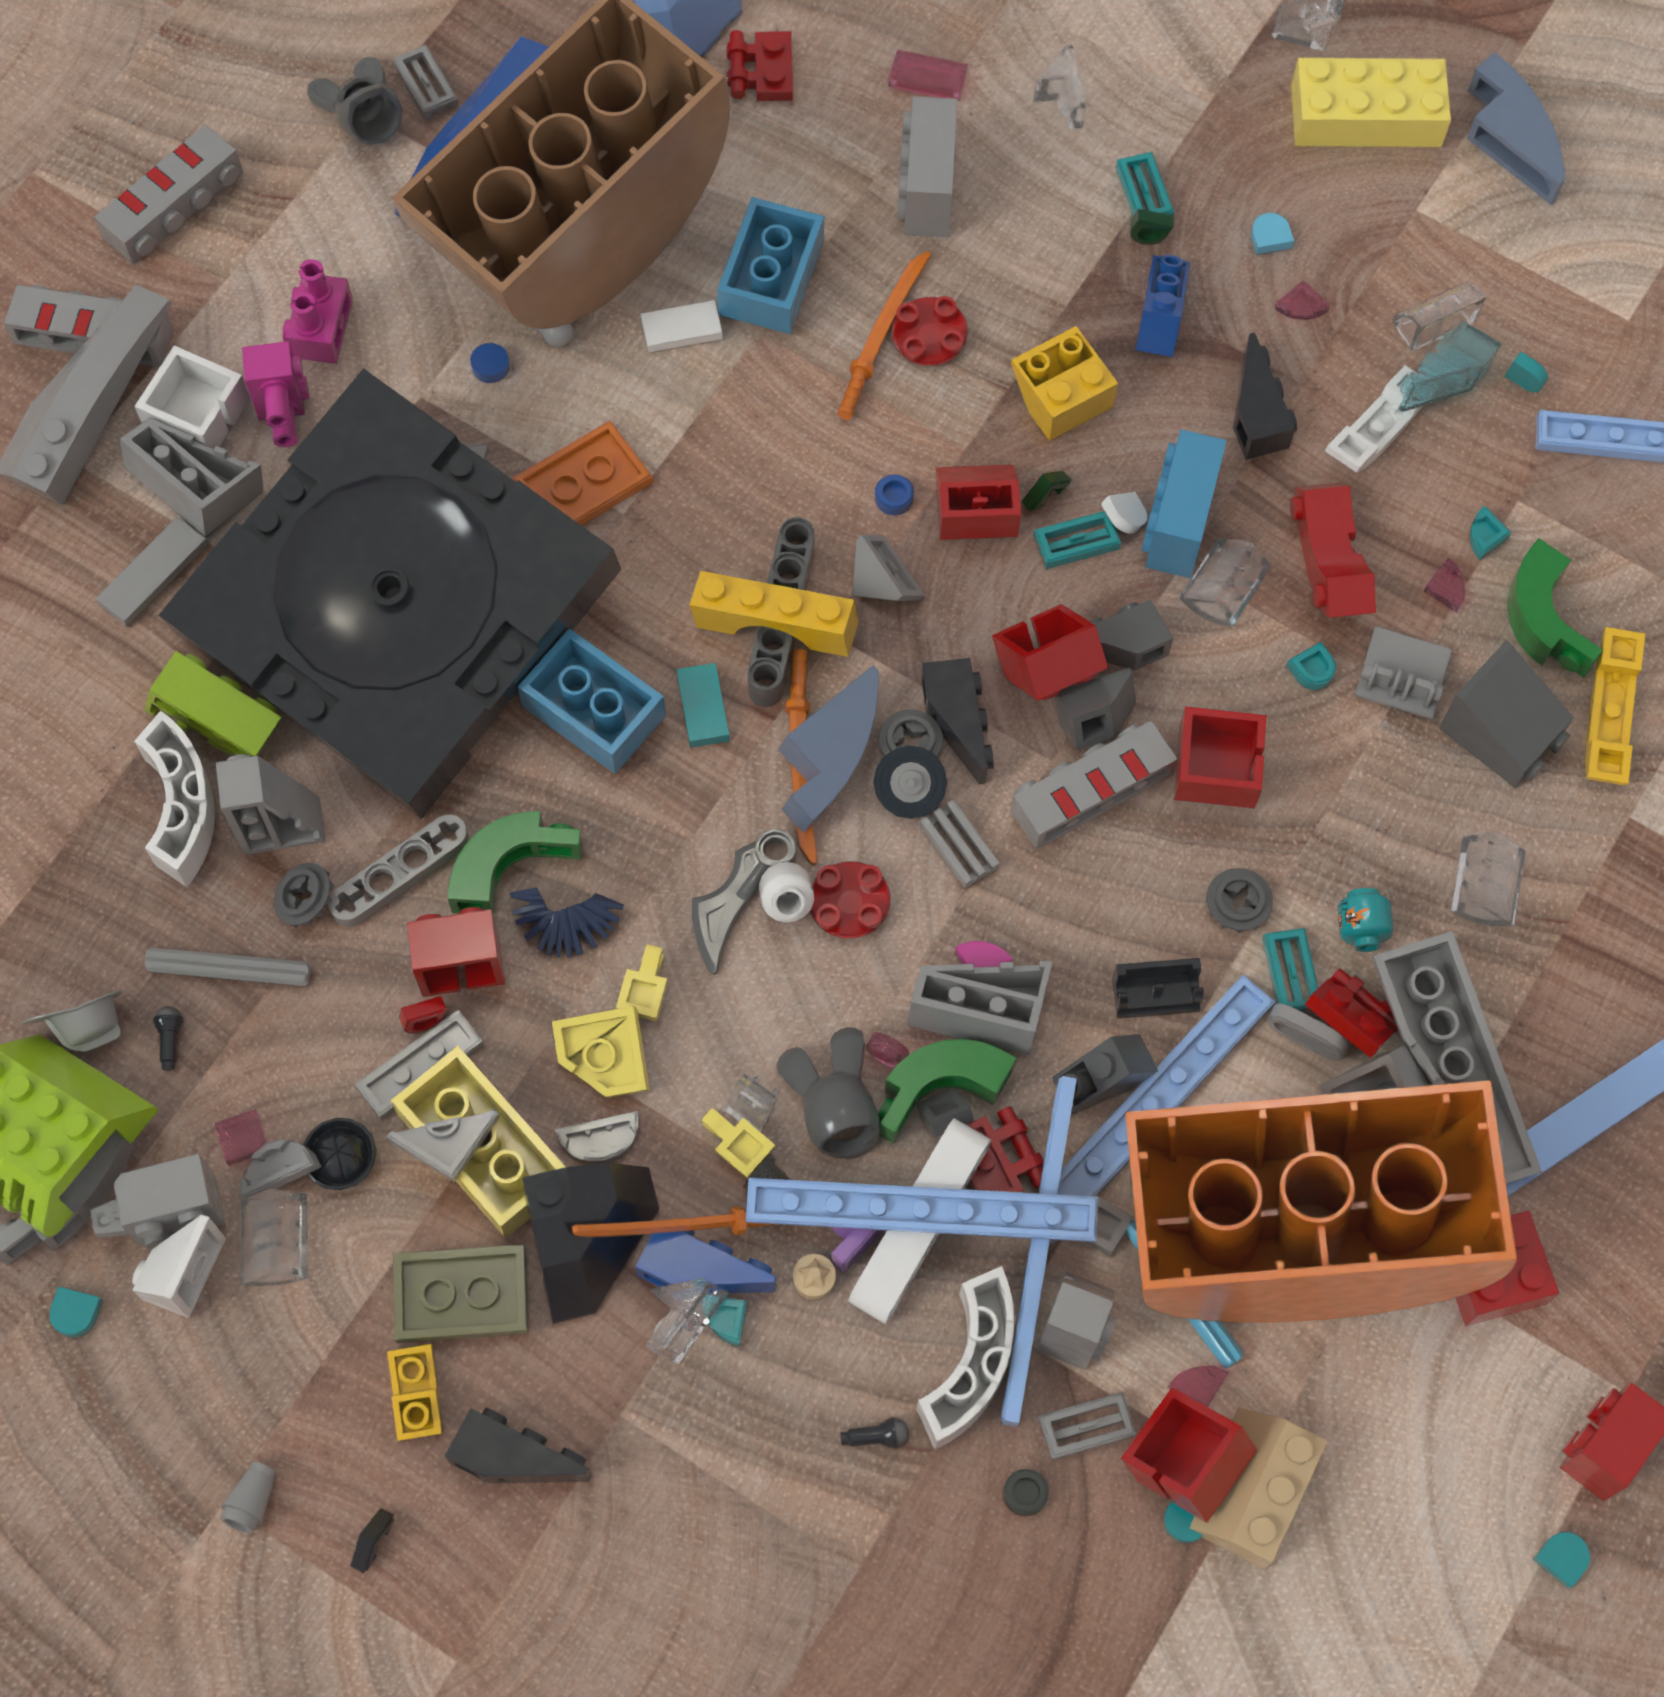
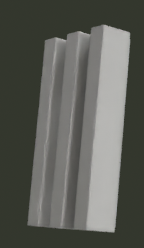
M427 45L393 58L397 72L425 121L432 118L431 113L435 111L440 115L445 112V107L449 105L452 109L459 106L456 95ZM422 57L444 94L443 97H438L417 61L418 58ZM409 62L431 102L427 103L408 71L406 63Z
M954 800L947 803V806L942 810L941 808L935 810L929 818L926 816L920 820L919 826L964 889L999 868L1000 863ZM948 817H952V819L955 821V823L960 828L962 833L965 835L967 840L970 842V844L973 846V848L978 853L980 858L983 860L985 866L982 867L980 862L969 849V847L964 842L962 837L959 835L957 830L951 824ZM938 823L941 825L974 873L969 875L934 827Z
M1123 1392L1038 1417L1051 1461L1134 1438L1137 1435ZM1118 1406L1119 1413L1053 1431L1051 1425L1053 1423ZM1121 1422L1124 1425V1429L1061 1447L1057 1445V1441Z

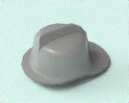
M114 991L77 1007L24 1020L21 1023L22 1025L46 1022L63 1046L71 1050L83 1052L94 1050L118 1039L121 1035V1028L113 999L121 995L122 991Z

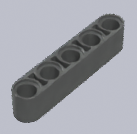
M793 517L787 519L781 525L767 583L801 590L807 589L814 558V528L807 519ZM793 539H801L805 541V543L800 545H793L789 543V541ZM786 573H792L798 577L786 580L781 576ZM757 627L747 676L748 694L755 704L762 707H770L781 700L796 638L773 628ZM770 643H778L782 646L778 650L765 648ZM763 678H769L774 681L769 686H761L756 682Z

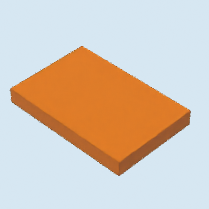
M610 420L512 478L515 482L519 480L581 526L653 483L651 473Z

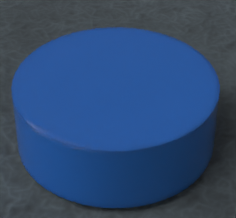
M482 344L474 349L470 357L472 372L482 382H498L509 372L508 354L498 344Z
M888 475L877 483L875 503L885 514H903L913 504L914 488L907 478L901 475Z

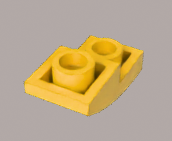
M426 1344L387 1351L393 1391L391 1398L397 1441L442 1434L433 1345Z

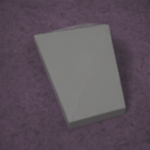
M860 535L856 540L852 596L895 601H920L925 594L885 535Z

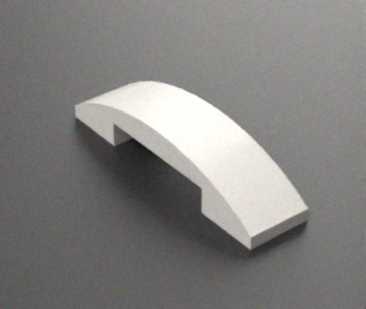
M1405 365L1386 384L1381 396L1351 427L1346 426L1326 447L1325 452L1356 473L1362 471L1376 460L1398 437L1426 403L1437 386Z

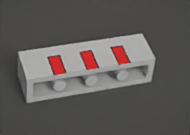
M205 124L94 216L102 238L131 264H134L142 256L150 254L161 240L170 233L177 231L186 219L198 209L206 207L217 193L226 186L232 185L238 176L243 173L237 151Z
M16 285L4 325L14 344L75 354L122 300L116 297L104 299L87 296L78 291H70L68 293L55 291L41 285H33L31 287ZM167 312L139 364L154 367L162 365L173 332Z
M1152 720L1140 727L1138 724L1127 727L1118 735V739L1107 745L1098 743L1084 753L1083 758L1072 764L1069 761L1063 762L1052 769L1048 777L1037 783L1035 780L1028 781L1015 791L1011 813L1036 850L1173 775L1178 758Z

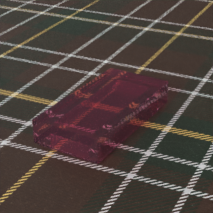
M897 49L889 76L888 87L960 101L968 64Z

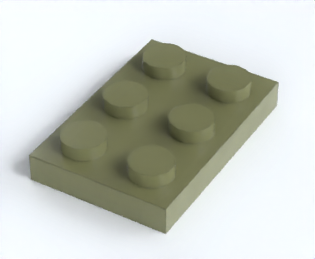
M524 1245L393 1253L394 1340L396 1343L528 1334Z

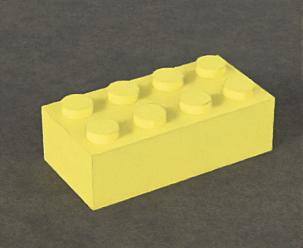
M1298 58L1291 83L1295 146L1442 147L1451 122L1445 59Z
M459 1046L455 1047L391 1100L397 1115L409 1129L450 1118H464L487 1113L491 1109L499 1112L500 1118L463 1169L456 1182L505 1239L530 1219L523 1191L522 1177L565 1167Z

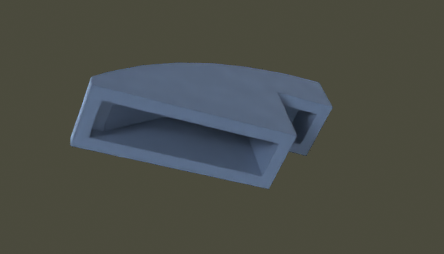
M1494 52L1475 69L1468 92L1485 104L1486 107L1475 116L1467 139L1552 205L1557 200L1565 181L1561 147L1553 124L1531 87L1511 65Z
M874 665L789 733L778 749L808 781L790 796L782 808L784 813L803 833L824 814L838 796L862 757L871 734L877 707L879 671Z

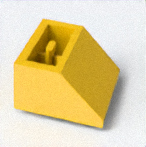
M1077 326L1011 360V366L1028 412L1049 441L1114 407L1118 382Z

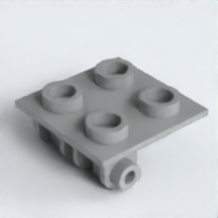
M1375 626L1355 696L1432 719L1437 701L1440 700L1444 686H1442L1452 649Z

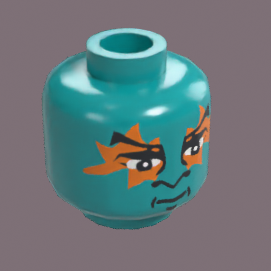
M1374 888L1354 889L1349 891L1347 897L1339 902L1337 911L1340 938L1345 943L1354 945L1356 951H1376L1380 949L1381 943L1386 942L1393 936L1391 902L1384 895H1380L1379 890Z

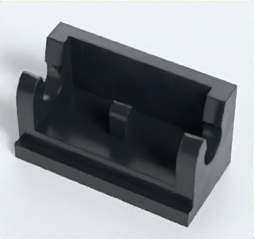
M1200 958L1116 964L1112 985L1117 1019L1200 1012V1004L1204 995L1203 987L1199 986V975L1201 974Z

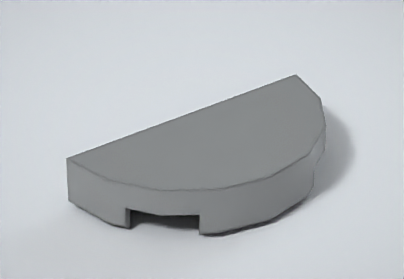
M635 1111L555 1129V1133L561 1147L573 1159L589 1165L610 1163L621 1158L633 1146L639 1132V1113Z
M284 1139L266 1143L253 1153L251 1158L254 1160L249 1165L245 1178L241 1177V1199L250 1202L321 1168L315 1153L300 1143Z

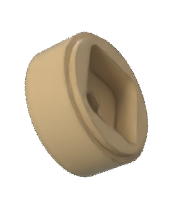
M808 1254L798 1260L793 1269V1284L801 1296L817 1300L826 1297L833 1290L836 1282V1271L833 1263L827 1257L820 1254Z

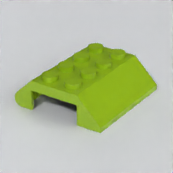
M41 1034L0 1044V1205L12 1213H17L20 1210V1217L24 1222L32 1225L33 1228L47 1237L54 1236L74 1214L59 1199L62 1193L112 1133L131 1144L158 1112V1109Z

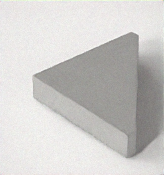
M491 1109L487 1113L436 1121L427 1123L422 1127L399 1132L390 1131L386 1138L390 1143L452 1182H455L500 1118L499 1112Z

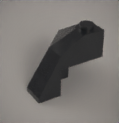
M599 1163L564 1167L522 1177L523 1191L543 1272V1285L553 1324L595 1314L643 1236L581 1237L573 1234L572 1226L653 1221L659 1211V1205L649 1167Z

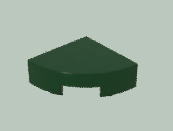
M1064 471L1044 473L1021 503L1029 511L1040 509L1045 506L1042 503L1045 498L1054 490L1058 495L1061 494L1070 484L1071 478Z

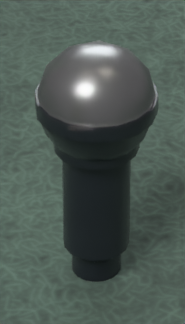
M165 1006L155 1013L153 1023L158 1030V1034H160V1062L162 1063V1070L172 1071L175 1069V1062L177 1061V1034L182 1026L183 1017L179 1009Z
M890 1417L884 1422L879 1423L880 1425L853 1428L847 1432H841L842 1446L849 1445L851 1447L882 1443V1445L895 1449L907 1442L909 1437L908 1426L902 1419Z

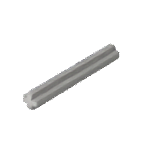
M153 947L147 949L145 955L146 969L149 972L298 986L308 985L311 976V966L306 961Z

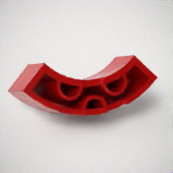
M1343 483L1295 487V497L1290 499V513L1293 521L1298 520L1303 555L1315 608H1321L1323 613L1329 618L1376 613L1374 573L1367 566L1363 555L1356 554L1355 550L1352 549L1350 542L1356 538L1351 487Z

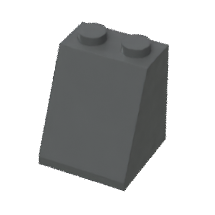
M1505 641L1456 694L1439 729L1516 788L1525 777L1530 781L1536 777L1546 764L1542 758L1549 750L1556 754L1567 742L1571 735L1566 730L1574 717L1509 642Z

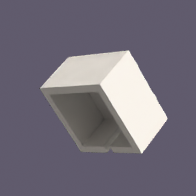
M174 345L134 407L141 423L149 417L193 435L196 442L214 449L216 446H221L229 433L226 423L232 426L235 424L249 402L250 396L241 374Z

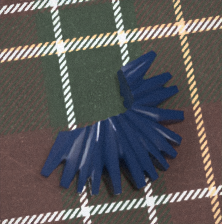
M537 887L510 893L511 898L530 903L529 905L512 910L513 915H523V917L515 920L516 925L537 923L524 935L525 939L529 941L543 932L537 949L542 952L547 944V955L551 956L556 946L557 957H561L563 942L568 958L572 957V948H574L577 956L583 954L579 933L583 934L593 949L596 948L597 945L591 929L599 933L604 939H607L609 936L603 928L612 932L615 929L606 920L616 924L620 920L619 917L608 909L623 910L624 904L595 893L591 898L582 903L560 911H552L544 904L545 901Z

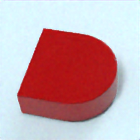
M442 996L402 1007L399 1019L404 1031L409 1034H417L432 1029L442 1021L446 1012V1006Z

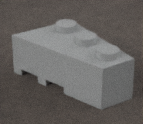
M1066 1271L1037 1351L1084 1370L1087 1369L1091 1359L1099 1361L1106 1344L1109 1342L1117 1320L1116 1317L1109 1315L1114 1302L1115 1290Z

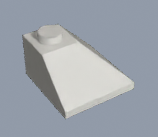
M201 1214L153 1248L147 1260H142L138 1264L132 1279V1283L135 1285L132 1291L143 1301L189 1318L226 1240L225 1236L210 1217Z

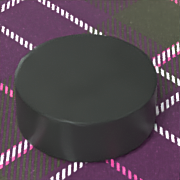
M1021 1469L1011 1474L1003 1489L1005 1504L1013 1513L1020 1516H1032L1041 1511L1047 1502L1049 1494L1048 1485L1043 1476L1031 1469Z

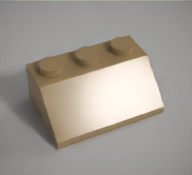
M1239 1407L1233 1422L1243 1427L1257 1448V1452L1210 1520L1206 1523L1194 1516L1189 1528L1202 1534V1538L1264 1570L1273 1563L1327 1444V1440L1288 1420Z

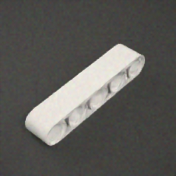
M954 1118L940 1138L913 1187L965 1190L984 1158L992 1139ZM887 1231L856 1283L848 1303L880 1322L887 1324L939 1234Z

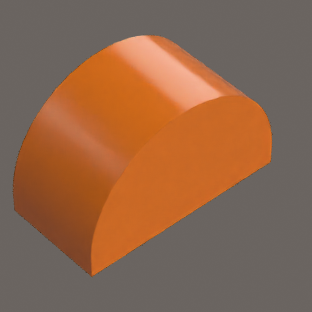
M1491 1080L1125 1112L1143 1299L1149 1307L1159 1312L1195 1320L1233 1323L1316 1321L1379 1314L1428 1305L1480 1290L1509 1274L1517 1260Z

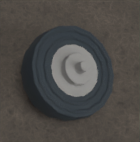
M915 746L896 748L885 755L876 768L874 777L876 796L883 807L895 816L908 819L926 816L938 807L945 796L947 785L945 769L937 756L925 748Z

